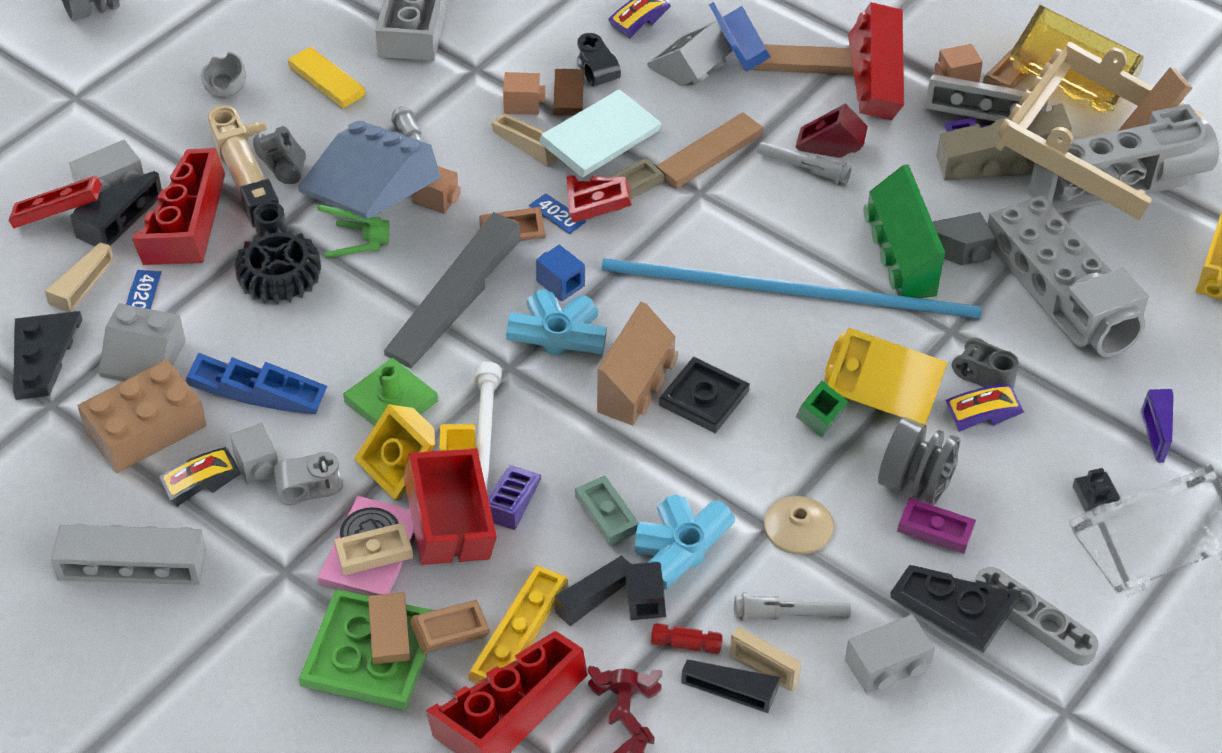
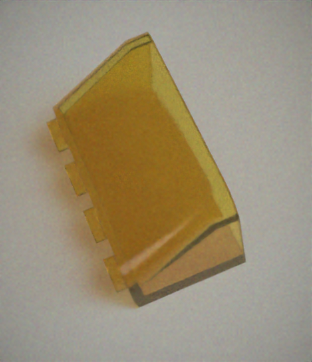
M1042 5L1038 6L1010 53V58L1014 63L1013 67L1023 74L1030 72L1036 76L1040 75L1056 49L1058 48L1062 51L1068 42L1081 47L1101 59L1111 48L1122 49L1127 55V63L1123 71L1138 78L1142 71L1144 59L1143 55ZM1071 69L1058 85L1059 88L1065 90L1064 93L1074 100H1080L1081 98L1091 103L1090 106L1094 110L1103 114L1106 111L1113 112L1123 99Z

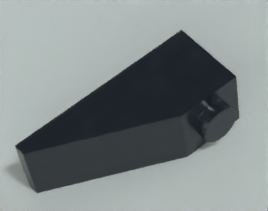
M152 171L100 192L97 201L77 207L70 215L75 237L92 246H96L99 243L111 246L158 200L157 197L162 190L159 173Z

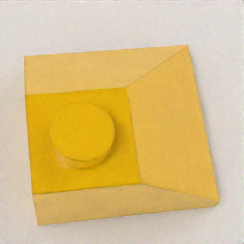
M388 404L354 460L394 500L399 501L406 491L403 476L408 454L432 451L435 446L434 427L414 408Z

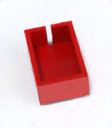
M478 449L409 453L403 477L420 565L452 563L454 556H458L459 562L490 560L497 536Z

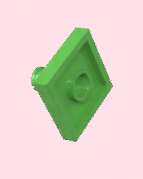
M394 358L381 365L343 393L344 402L373 426L376 425L388 404L414 408L419 414H422L438 402L437 392Z

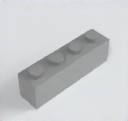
M933 74L929 83L925 108L991 121L1005 117L1008 119L1016 104H1019L1026 91ZM1048 101L1039 113L1046 112Z
M60 524L51 561L58 580L200 585L207 549L202 529L189 527L158 528L155 526L123 527L120 525Z

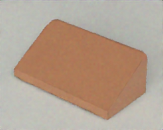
M541 207L497 213L520 224V241L546 237ZM484 214L479 216L480 228L484 225V223L491 216V214Z

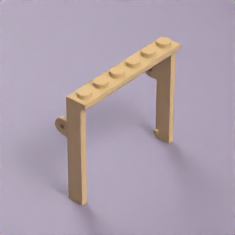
M1068 42L1062 51L1058 48L1056 49L1040 75L1033 81L1030 89L1026 90L1019 104L1015 105L1008 119L1004 120L997 132L1001 139L996 148L1002 151L1006 146L1140 220L1152 198L1145 195V191L1141 189L1138 191L1069 153L1068 150L1073 142V135L1067 128H1054L1047 140L1027 130L1070 69L1137 106L1153 88V86L1123 71L1127 63V55L1122 49L1111 48L1101 59L1081 47ZM1193 109L1198 117L1201 118L1203 116L1201 112Z

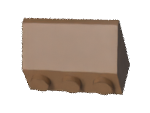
M640 301L597 369V413L632 426L640 414H646L653 392L660 391L667 369L672 370L678 358V351L675 350L676 336L644 302Z

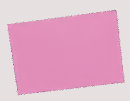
M357 496L348 516L357 510L369 507L387 510L397 518L399 523L404 522L412 546L415 534L410 509ZM334 543L318 575V583L333 589L367 596L390 594L404 561L343 576Z

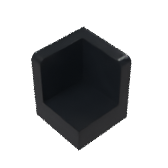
M657 561L625 565L630 621L666 617L661 563Z

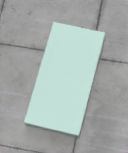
M619 89L541 134L539 143L583 178L660 131L662 123Z

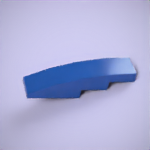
M199 352L186 377V383L189 386L217 396L250 405L308 414H316L327 389V385L265 362L263 367L259 368L231 357L229 364Z

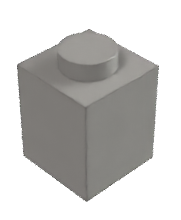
M263 423L230 434L234 456L247 484L265 480L274 475V466L278 463L277 454Z

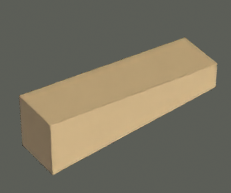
M505 113L491 122L494 133L546 166H549L558 159V157L539 143L541 134L545 133L544 131Z
M103 243L97 244L46 289L45 294L48 304L71 312L114 260L111 246Z

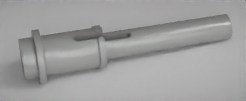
M405 106L397 107L392 112L391 121L393 125L399 128L402 135L422 141L420 139V134L422 133L414 121L413 111Z
M760 142L757 148V153L810 169L811 174L835 180L838 185L841 183L847 184L851 175L852 167L847 166V162L844 161L837 163L820 156H816L814 159Z
M742 592L741 596H735L734 617L741 618V621H746L747 618L778 620L779 615L850 617L851 605L850 603L780 601L779 596H747L746 592Z

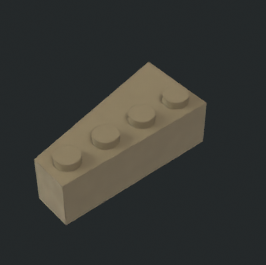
M1061 103L1053 105L1051 111L1038 113L1027 130L1047 140L1054 128L1064 127L1071 132L1072 127L1064 105ZM1007 117L997 119L990 126L983 128L977 124L941 133L936 154L944 180L1032 174L1035 162L1006 146L1002 151L996 148L1001 139L997 132Z

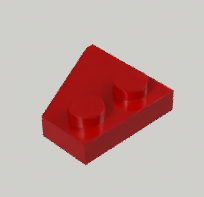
M574 175L566 177L569 214L573 223L632 206L630 186L626 177L604 178L603 176H592L590 181H578Z

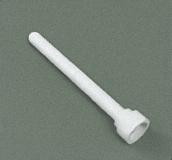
M493 362L480 363L475 369V383L481 390L477 449L486 490H488L494 390L500 385L502 376L501 367Z

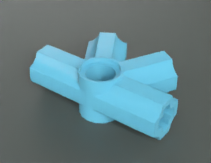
M546 289L538 290L531 297L527 298V307L531 315L513 312L509 315L506 340L542 345L543 349L552 355H560L568 350L601 355L604 352L607 327L590 324L598 317V309L595 307L593 300L585 295L581 297L576 296L561 309L553 292H548Z
M677 494L666 497L657 506V511L663 525L645 522L638 524L634 546L635 553L653 555L654 557L649 562L658 561L661 563L664 589L667 590L689 568L702 564L705 559V552L735 523V516L729 510V507L720 500L716 502L711 501L694 517L686 497H680Z

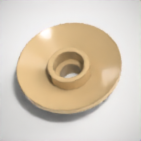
M789 496L773 503L765 514L764 530L768 539L776 547L788 553L809 554L816 552L830 541L833 534L834 523L828 509L820 502L808 497Z

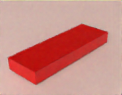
M92 176L16 202L8 221L13 229L97 201L102 183L97 176Z

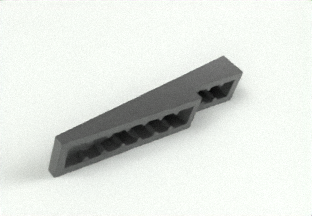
M493 212L384 349V355L391 359L394 358L400 364L411 369L485 289V279L520 242V224Z

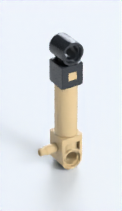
M223 105L213 108L208 114L212 142L221 161H225L241 194L243 208L252 227L256 228L257 236H264L265 231L270 234L276 233L278 228L281 233H286L287 226L284 208L279 204L278 196L270 180L265 179L248 141L249 136L267 130L266 122H254L243 125L237 111L233 107Z

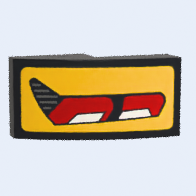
M223 447L182 462L159 477L170 501L178 507L204 488L214 493L241 473L229 449Z

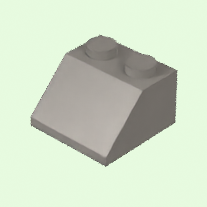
M715 21L682 35L649 61L647 65L653 71L680 86L690 82L697 85L709 77L707 72L710 69L713 71L727 62L725 57L733 49Z
M118 303L105 328L99 376L126 381L167 359L174 365L186 342L180 315Z

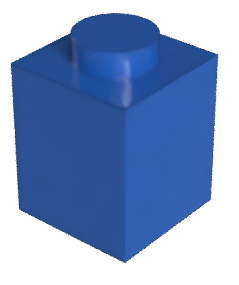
M559 244L536 259V281L549 292H553L555 297L562 302L585 287V264Z

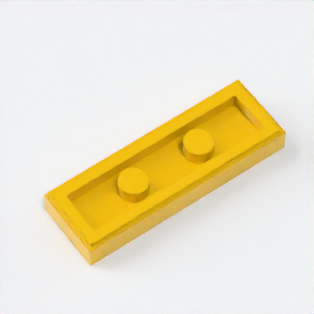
M311 46L288 59V65L292 70L343 109L366 96L365 87Z

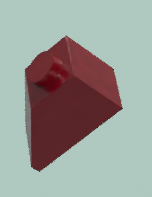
M845 103L802 126L795 147L803 152L841 158L851 152L855 153L863 147L868 126Z

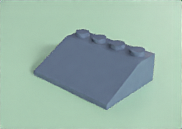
M355 121L348 125V129L336 135L299 184L298 189L300 193L349 211L362 218L369 219L435 182L441 176L432 145L366 123L365 121Z

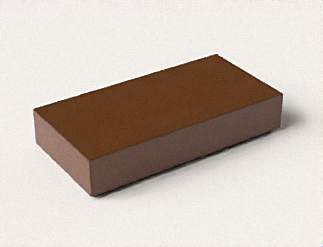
M555 69L553 115L574 116L583 111L584 69Z

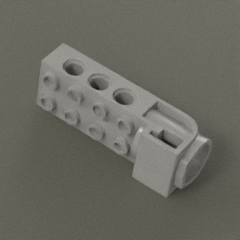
M1189 104L1152 111L1148 125L1073 140L1068 152L1138 191L1140 189L1145 191L1146 195L1182 187L1192 180L1194 174L1213 170L1218 163L1219 146L1212 126L1206 120L1198 117ZM1034 164L1028 192L1032 198L1043 195L1058 213L1107 203L1039 164Z
M1043 195L989 213L987 225L995 237L992 250L1072 342L1081 347L1091 344L1100 356L1107 358L1125 352L1136 343L1145 328L1144 313L1149 297L1148 294L1123 267L1111 271Z

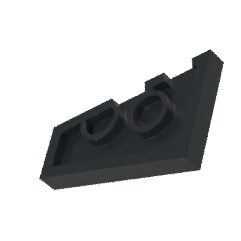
M81 311L15 318L13 393L16 400L50 396L61 371V361L66 350H70L74 331L80 327L83 320Z
M909 565L891 590L890 597L984 653L1022 597V590L1013 588L1005 590L990 586V583L979 580L971 582L954 578L949 573Z

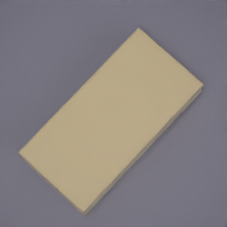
M737 627L731 636L730 657L758 673L780 677L779 685L789 691H793L799 683L802 662L743 628Z

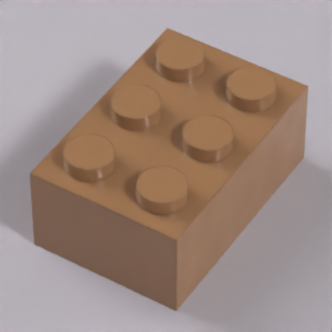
M168 359L77 405L85 432L116 473L206 427L201 400Z

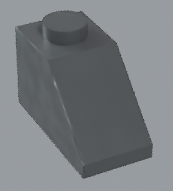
M981 212L933 221L945 251L944 259L959 265H966L991 258L995 237Z

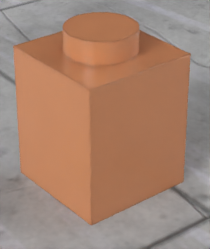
M972 44L941 49L938 62L935 63V74L979 82L983 61Z
M505 72L503 86L504 113L539 115L540 103H545L546 85H540V73Z
M438 166L441 178L413 193L412 203L445 214L451 204H455L458 201L461 188L458 186L457 172Z

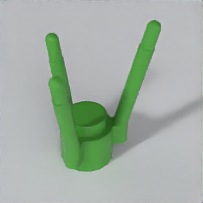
M318 205L317 209L319 211L361 221L337 220L336 225L362 229L363 240L369 241L368 244L325 252V258L368 250L380 251V245H388L389 220H381V217L365 219L346 210Z

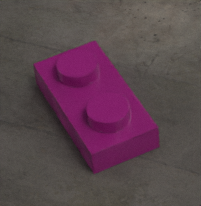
M909 498L899 521L897 532L965 554L976 519Z

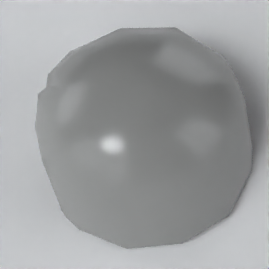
M227 52L225 57L213 56L209 63L203 67L201 73V81L205 90L219 97H229L236 94L243 88L246 80V70L242 58L233 52Z

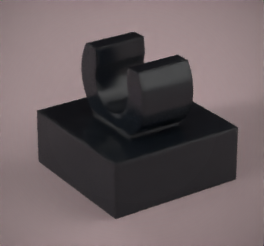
M1103 468L1090 470L1087 476L1074 479L1072 487L1086 513L1118 506L1120 496L1107 471L1104 472Z

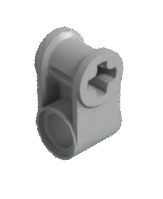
M319 452L314 455L295 459L289 458L278 462L274 466V476L280 502L291 505L337 494L343 487V478L338 472L339 461L337 457L330 452ZM322 461L325 462L326 469H323ZM326 479L329 481V487H326Z

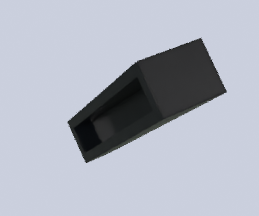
M621 555L555 596V613L569 626H572L626 585L625 565L631 563Z
M687 659L682 669L681 683L769 713L778 691L780 677Z

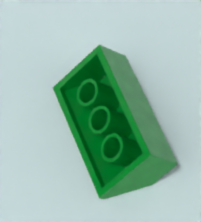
M909 164L902 165L869 191L868 204H865L863 208L866 223L871 224L873 242L880 247L881 263L883 267L887 266L890 286L892 289H896L898 296L914 298L935 297L938 293L945 251Z

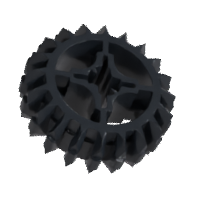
M279 228L276 233L272 234L265 231V235L262 237L254 235L253 242L244 241V247L238 250L234 265L237 282H239L245 294H250L253 300L261 298L264 304L274 300L277 305L280 300H288L291 303L292 297L295 296L303 299L304 291L312 292L313 284L318 283L322 268L319 251H317V247H314L311 239L304 238L303 233L295 235L292 230L281 233Z

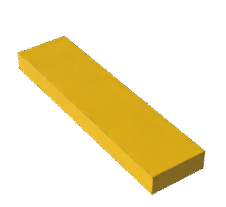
M539 565L535 566L468 673L469 681L478 684L487 678V672L497 666L501 668L516 660V654L533 644L555 607V596L567 588L568 577Z

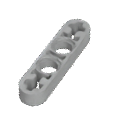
M987 567L978 572L975 582L976 580L990 584L993 582L997 585V588L1022 590L1020 600L1025 601L1030 609L1027 611L1013 609L1007 618L1008 620L1075 665L1083 666L1093 661L1098 649V639L1090 630L1002 570ZM1044 620H1052L1059 625L1060 630L1049 632L1040 623ZM1068 632L1070 635H1067L1065 640H1063L1065 633ZM1081 643L1087 646L1086 648L1083 647L1080 650L1074 647L1079 646Z

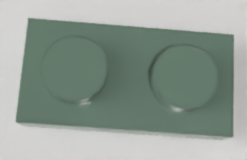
M605 475L575 488V498L609 546L636 534L639 522Z

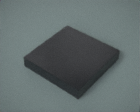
M693 356L659 397V406L716 434L747 395L750 383Z

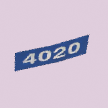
M546 193L528 205L531 208L541 207L542 215L569 234L587 222L582 220L573 223L569 214V208Z
M137 270L126 305L151 309L162 271Z

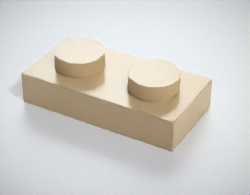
M404 522L334 539L343 576L413 558Z

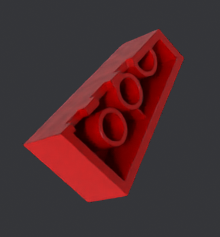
M870 2L865 11L860 12L857 22L848 33L857 93L856 98L860 114L892 121L904 106L903 9Z
M216 148L186 149L170 175L171 183L166 189L161 190L157 197L159 202L154 211H148L144 218L145 225L141 232L136 231L132 238L143 265L204 262L226 175Z
M557 631L550 633L516 654V660L501 668L497 666L487 672V678L471 688L464 686L454 692L452 700L442 706H439L437 703L428 708L426 714L432 736L455 753H510L588 676L583 648Z

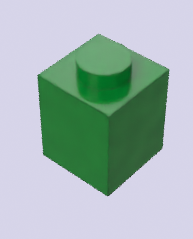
M821 380L801 404L796 418L820 437H823L843 413L848 400Z

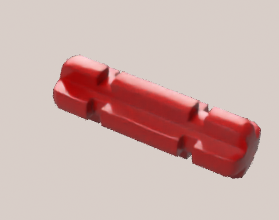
M658 623L653 625L651 632V643L653 645L666 646V643H671L673 648L700 651V648H705L707 653L718 654L721 652L723 635L720 632L708 631V634H702L703 630L679 626L668 629L669 625Z

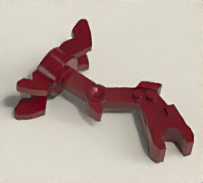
M589 666L588 673L592 679L588 681V687L593 693L600 696L610 690L618 694V704L609 715V724L612 725L620 721L632 736L613 753H644L648 743H655V737L650 729L642 727L630 712L631 695L639 691L648 699L656 696L662 689V685L658 682L662 677V670H652L649 675L626 668L614 671L607 670L601 673L598 667Z

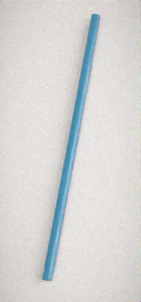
M603 258L602 271L978 319H980L981 306L606 258Z

